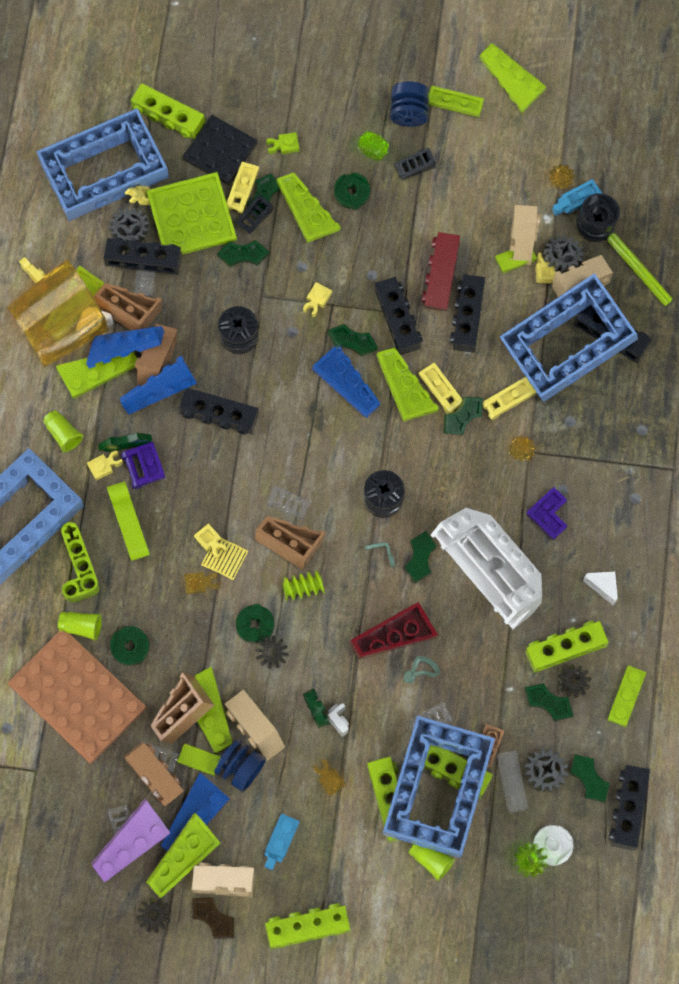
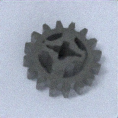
M128 207L125 208L124 212L119 209V214L113 213L114 219L109 220L111 225L109 226V231L112 238L119 237L128 241L133 239L145 240L144 234L149 233L147 229L149 228V222H146L147 216H143L141 210L136 212L135 207H133L132 211H129Z
M557 235L555 240L550 238L549 243L545 245L543 252L545 256L544 262H549V268L555 267V272L558 269L561 270V274L565 270L568 272V268L573 265L575 268L581 266L584 253H582L583 247H578L579 242H573V237L568 240L566 235H563L562 239Z
M543 748L541 749V754L535 751L533 753L535 758L530 756L528 758L531 764L525 765V768L529 769V771L525 772V776H530L528 783L534 782L533 788L536 789L539 786L541 787V792L548 788L550 793L552 792V787L558 790L560 788L558 783H565L562 777L568 776V773L564 772V770L568 769V765H563L565 758L559 759V752L554 755L552 754V749L545 753ZM542 758H550L548 761L539 760ZM556 763H557L558 766H559L560 774H559V772L556 771V769H555V764H556ZM551 764L549 772L542 777L544 769ZM533 767H534V769H536L537 772H538V777H537V778H536L535 775H534ZM545 780L554 781L551 783H543Z

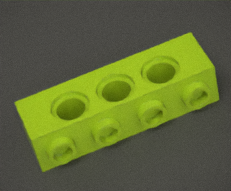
M142 83L131 99L133 110L137 108L140 115L144 114L151 121L164 124L167 129L175 130L185 138L194 140L205 125L204 114ZM183 119H184V120H187L186 122H183V123L179 122L180 120H183Z
M589 621L583 624L582 628H570L565 631V634L560 636L553 634L547 637L546 641L540 642L537 640L528 644L529 647L526 648L525 652L533 672L537 673L607 647L609 642L600 621L595 623L594 621ZM586 635L589 638V642H582L579 636ZM568 642L570 643L571 648L564 649L561 646V643ZM543 649H551L553 655L546 656L543 653Z
M430 745L424 768L431 771L430 774L439 780L443 778L449 781L448 784L451 787L459 789L467 760L449 750ZM434 755L438 757L439 762L431 764L428 761V757ZM448 765H453L456 768V772L449 774L445 768ZM487 771L485 772L478 798L480 799L493 777V774Z
M391 757L367 763L384 827L391 804L386 801V797L394 795L398 783L395 775L398 773L396 762H392ZM383 776H389L392 781L390 784L385 785L380 779ZM387 836L388 843L398 841V839Z

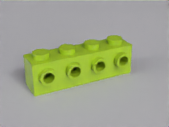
M337 903L329 905V909L322 911L321 908H314L304 915H301V912L289 914V918L281 919V917L270 918L269 922L265 923L270 948L276 949L350 932L346 907Z

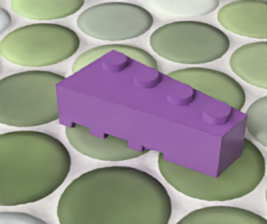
M145 798L124 825L115 833L110 842L106 844L91 862L104 882L170 834Z

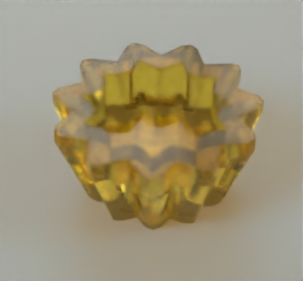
M560 163L559 166H553V170L549 171V180L554 187L565 189L573 184L572 180L575 178V175L572 174L573 169H569L568 165L563 166Z
M518 436V438L512 439V444L509 445L511 449L509 454L513 455L514 460L519 459L520 462H523L524 459L529 461L530 457L534 456L533 451L536 450L533 441L528 439V437Z

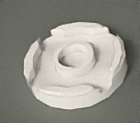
M545 826L534 837V853L546 865H561L572 854L573 839L569 832L561 826Z

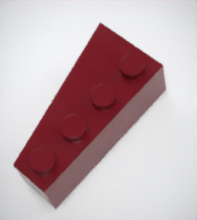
M438 232L437 237H433L432 248H435L434 255H430L428 265L432 266L431 273H427L425 284H428V290L423 292L422 297L425 308L447 312L455 271L454 267L460 245L459 235Z
M417 602L351 639L349 644L360 660L436 639L438 634L422 606Z

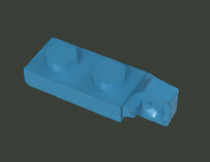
M591 179L563 194L558 199L559 203L553 205L552 211L555 216L564 211L566 214L581 208L587 197L602 192L594 180Z
M281 813L265 850L264 856L268 857L265 868L273 871L276 861L281 863L285 858L300 821Z

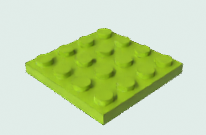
M218 172L147 190L161 245L175 244L181 247L182 255L226 244L229 241H237Z

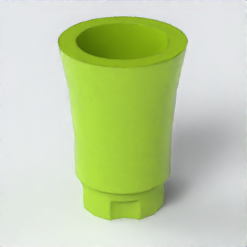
M57 410L49 412L44 417L43 423L58 443L62 452H70L82 442L83 434L76 430Z
M60 613L58 620L59 631L87 637L95 641L99 638L102 627L101 614Z
M413 844L409 851V854L415 857L414 859L426 868L437 881H440L446 875L455 861V858L445 853Z

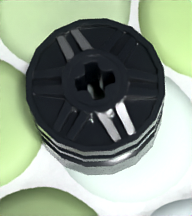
M596 193L587 197L576 220L579 234L592 242L606 240L612 234L620 216V207L617 201L604 193Z
M242 306L228 308L222 313L219 318L218 329L223 347L233 354L248 353L255 348L259 338L258 322L255 314L250 309Z
M388 470L376 471L371 474L364 486V503L367 510L380 518H388L397 514L402 508L405 489L403 481L397 474Z

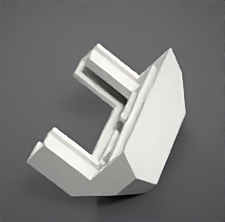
M465 508L440 522L431 534L433 538L436 537L439 540V543L442 545L441 548L449 553L493 605L494 611L498 612L504 618V623L506 625L509 624L512 629H515L530 617L541 605V573L491 515Z

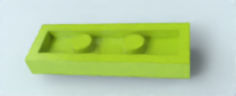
M431 86L428 105L480 117L484 98Z
M629 665L627 666L607 721L626 728L647 672Z

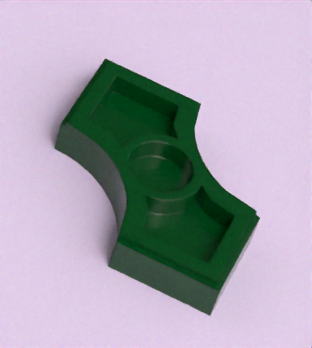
M272 173L255 180L257 191L255 196L247 202V206L249 207L259 194L270 203L273 195L280 191V187ZM259 205L260 208L265 210L266 207L264 205ZM257 209L254 210V212L260 216L261 212H259Z
M256 240L247 245H237L229 241L217 253V256L230 268L241 262H248L258 266L269 255V251Z
M346 324L329 329L327 332L336 348H351L361 357L378 350V346L369 332L358 333L352 331Z
M463 397L460 407L455 412L444 414L443 433L463 435L466 425L472 419L482 417L483 398Z
M136 432L122 437H110L99 443L98 447L99 451L105 452L136 448L152 442V436Z
M427 531L410 540L413 556L405 566V570L415 584L431 574L428 559L430 554L437 548V545Z
M544 683L525 687L524 690L529 708L537 707L547 711L554 722L573 717L568 697L553 695L547 690Z
M575 754L570 775L582 782L585 788L586 799L605 803L610 783L598 776L593 758Z

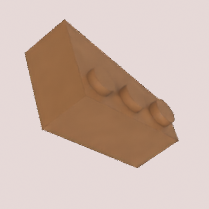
M105 283L94 295V307L110 313L112 319L129 330L147 328L162 310V299L147 297L140 292L136 294L129 292L128 289Z
M160 324L155 325V327L162 326L164 329L162 343L159 346L141 351L142 356L137 358L135 364L137 369V386H143L152 375L156 377L163 372V368L171 360L177 342V329Z
M266 516L256 529L255 540L304 570L323 544L326 532L321 530L320 532L314 531L306 526L300 527L290 524L288 521Z
M184 672L180 675L181 679L176 688L171 690V696L167 703L163 704L151 724L160 741L171 744L214 706L195 676Z
M141 742L127 753L124 758L159 803L166 806L183 792V789L179 786L181 783L174 774L170 775L166 770L169 768L162 759H157L154 755L156 751L151 744L148 743L146 745L144 742Z

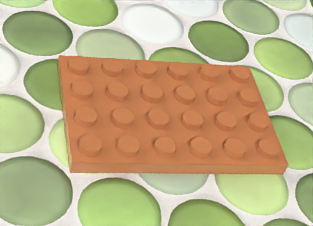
M59 631L7 683L89 764H92L147 708L75 638L65 631Z

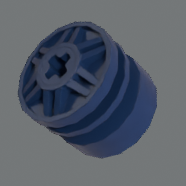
M413 81L395 84L391 89V121L405 127H416L425 124L428 120L429 88L424 84Z
M238 738L221 755L214 772L218 776L224 772L222 777L224 780L234 775L231 785L243 793L263 768L266 757L256 750L247 756L249 745L246 744L242 747L243 741Z

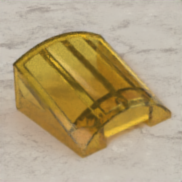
M68 259L7 306L9 313L20 327L44 368L94 339V336L102 335L109 330L105 316Z

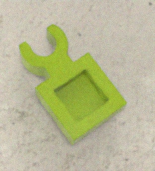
M296 132L278 135L279 140L274 138L266 140L267 145H274V147L268 148L269 154H274L277 150H281V154L299 152Z

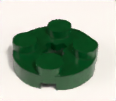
M353 172L341 175L334 184V198L341 206L357 210L369 200L370 186L368 180L363 175ZM353 187L356 188V189H355V192H356V193H354V194H350L349 191L347 190L348 188H349V189H352Z
M254 604L245 607L238 614L236 630L243 641L261 644L266 642L273 634L275 627L274 617L267 608L260 604ZM251 621H260L259 628H251Z
M126 626L112 636L110 650L114 659L120 664L134 666L141 664L147 657L150 643L146 634L140 628ZM129 641H132L135 646L131 651H128L125 647V644H129Z
M312 688L303 693L307 707L310 709L317 727L321 728L329 725L330 722L327 715L322 714L325 708L321 700H316L318 696L315 689Z

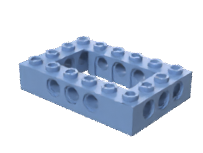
M137 108L36 151L39 162L68 221L128 196L125 192L130 187H149L169 178L167 166ZM130 140L141 163L133 164V167L124 171H117L116 174L108 178H101L98 182L87 187L86 185L82 186L78 190L77 196L72 181L68 179L65 168Z
M595 273L500 336L503 344L543 402L638 340L637 333ZM592 305L610 332L603 333L601 338L590 345H585L583 350L574 356L570 355L569 359L559 366L555 365L552 367L548 376L529 346Z
M29 448L0 474V507L7 500L10 501L11 497L21 487L24 488L27 485V475L35 482L38 488L41 487L48 494L52 502L0 550V585L84 507L82 499Z
M417 716L383 835L461 858L495 738ZM430 745L469 756L448 831L440 829L439 826L435 828L421 824L419 820H416V822L408 820Z

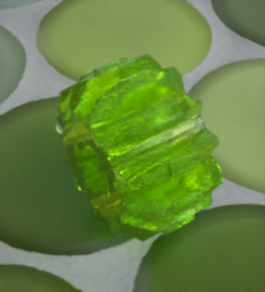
M371 131L364 132L357 143L358 149L365 156L374 160H382L389 149V144L386 140Z
M526 843L525 847L520 846L518 848L519 853L514 854V857L519 859L514 862V865H520L518 872L524 871L525 877L531 874L533 878L537 877L538 873L543 874V867L548 866V863L544 861L548 858V855L543 856L542 854L545 848L538 849L537 843H534L532 846L530 843Z

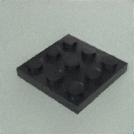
M211 115L182 158L207 174L218 172L220 181L230 185L237 175L241 163L246 162L257 146L258 140Z

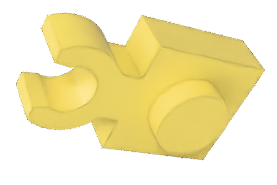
M130 187L125 192L126 195L132 196L129 200L131 203L137 201L140 205H150L147 196V190H150L149 187Z
M538 253L535 267L537 283L552 284L555 267L549 268V262H544L542 254Z
M25 257L19 261L21 268L29 274V277L40 289L47 285L45 281L46 275L40 268L36 269Z
M316 282L307 296V300L310 302L304 305L303 312L306 313L309 308H312L314 310L312 317H315L318 313V306L324 308L332 295V290Z
M117 451L111 452L108 458H105L103 454L87 462L96 481L113 472L111 467H119L123 464L122 459L118 461L113 460L114 457L119 455Z
M209 523L194 535V538L206 552L210 548L212 549L213 556L216 559L220 558L216 553L218 549H222L225 553L227 552L226 546L218 543L221 537Z

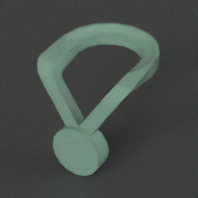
M382 542L364 546L365 550L386 546L390 566L395 567L394 558L388 543Z
M418 655L415 658L411 671L405 672L404 681L411 684L414 682L415 676L420 675L437 677L440 674V669L430 658ZM419 662H425L433 667L435 673L415 671Z

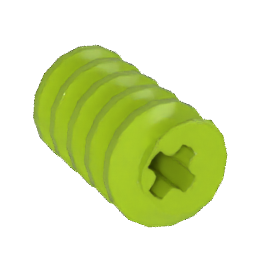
M317 570L314 572V577H312L310 572H307L306 578H304L303 574H299V580L294 575H292L291 581L284 577L283 589L286 602H288V596L295 600L296 594L303 599L304 592L308 597L311 596V591L317 596L319 589L325 594L322 578Z

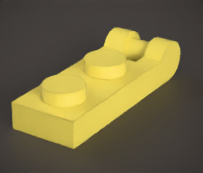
M245 162L241 163L227 200L228 210L234 209L241 214L245 212L259 173L258 166ZM235 198L241 200L240 204L234 202Z
M435 363L419 372L420 378L447 414L453 413L455 409L460 407L462 398ZM452 397L454 402L449 404L447 400Z
M527 377L486 399L483 402V408L488 411L490 419L494 420L504 412L536 395V391ZM496 402L499 405L497 409L493 407V404Z

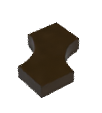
M193 898V920L205 922L211 928L214 939H234V917L221 914L215 907L213 898Z

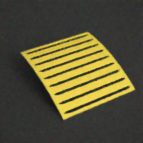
M221 538L218 543L224 544L227 552L225 553L222 549H218L216 553L220 558L216 559L210 548L201 565L234 580L248 551Z

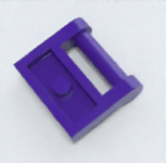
M153 442L121 453L122 459L125 460L129 470L133 489H139L144 485L166 478ZM134 456H138L145 476L139 479L132 459Z

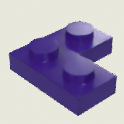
M553 487L526 512V515L553 541L567 528V525L555 514L567 502V499Z

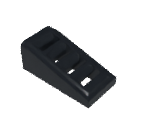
M428 147L395 163L401 180L436 168V161ZM420 160L422 165L419 166L417 161ZM410 163H413L414 169L411 168ZM404 165H406L408 172L406 173L403 169Z
M259 194L236 223L247 233L251 234L275 207ZM259 205H264L266 207L265 210L260 208ZM255 209L261 212L260 216L254 212ZM250 214L256 218L255 222L248 217ZM245 219L252 224L250 227L243 222Z

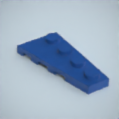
M162 326L94 336L86 364L90 369L95 367L96 363L103 361L105 364L111 362V358L117 356L123 358L129 356L132 351L137 350L141 352L159 346L162 343L164 329Z
M334 346L313 365L312 370L366 418L380 406V402L372 390L364 383L358 370L356 371L352 366L349 357L343 353L342 347L336 348Z
M182 355L176 359L177 362L170 366L168 364L165 366L163 372L156 377L152 375L148 378L146 384L143 386L138 385L120 398L121 404L128 415L197 384Z
M199 773L169 830L170 834L165 837L161 847L166 851L169 850L194 813L207 826L230 798L204 775Z

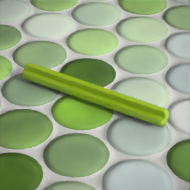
M612 233L607 239L611 246L664 306L670 304L672 297L617 234Z

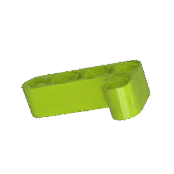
M123 481L108 486L107 490L131 561L149 556L150 554L126 482Z
M67 522L62 526L61 532L78 578L66 582L62 586V593L68 602L75 603L96 595L99 592L100 586L78 526L73 522ZM69 531H73L75 540H71ZM81 547L82 551L80 553H73L74 548ZM83 564L88 565V569H87V570H85V571H80V570H79V567H80L81 565H83ZM88 582L95 583L93 588H85ZM69 589H76L74 595H67Z

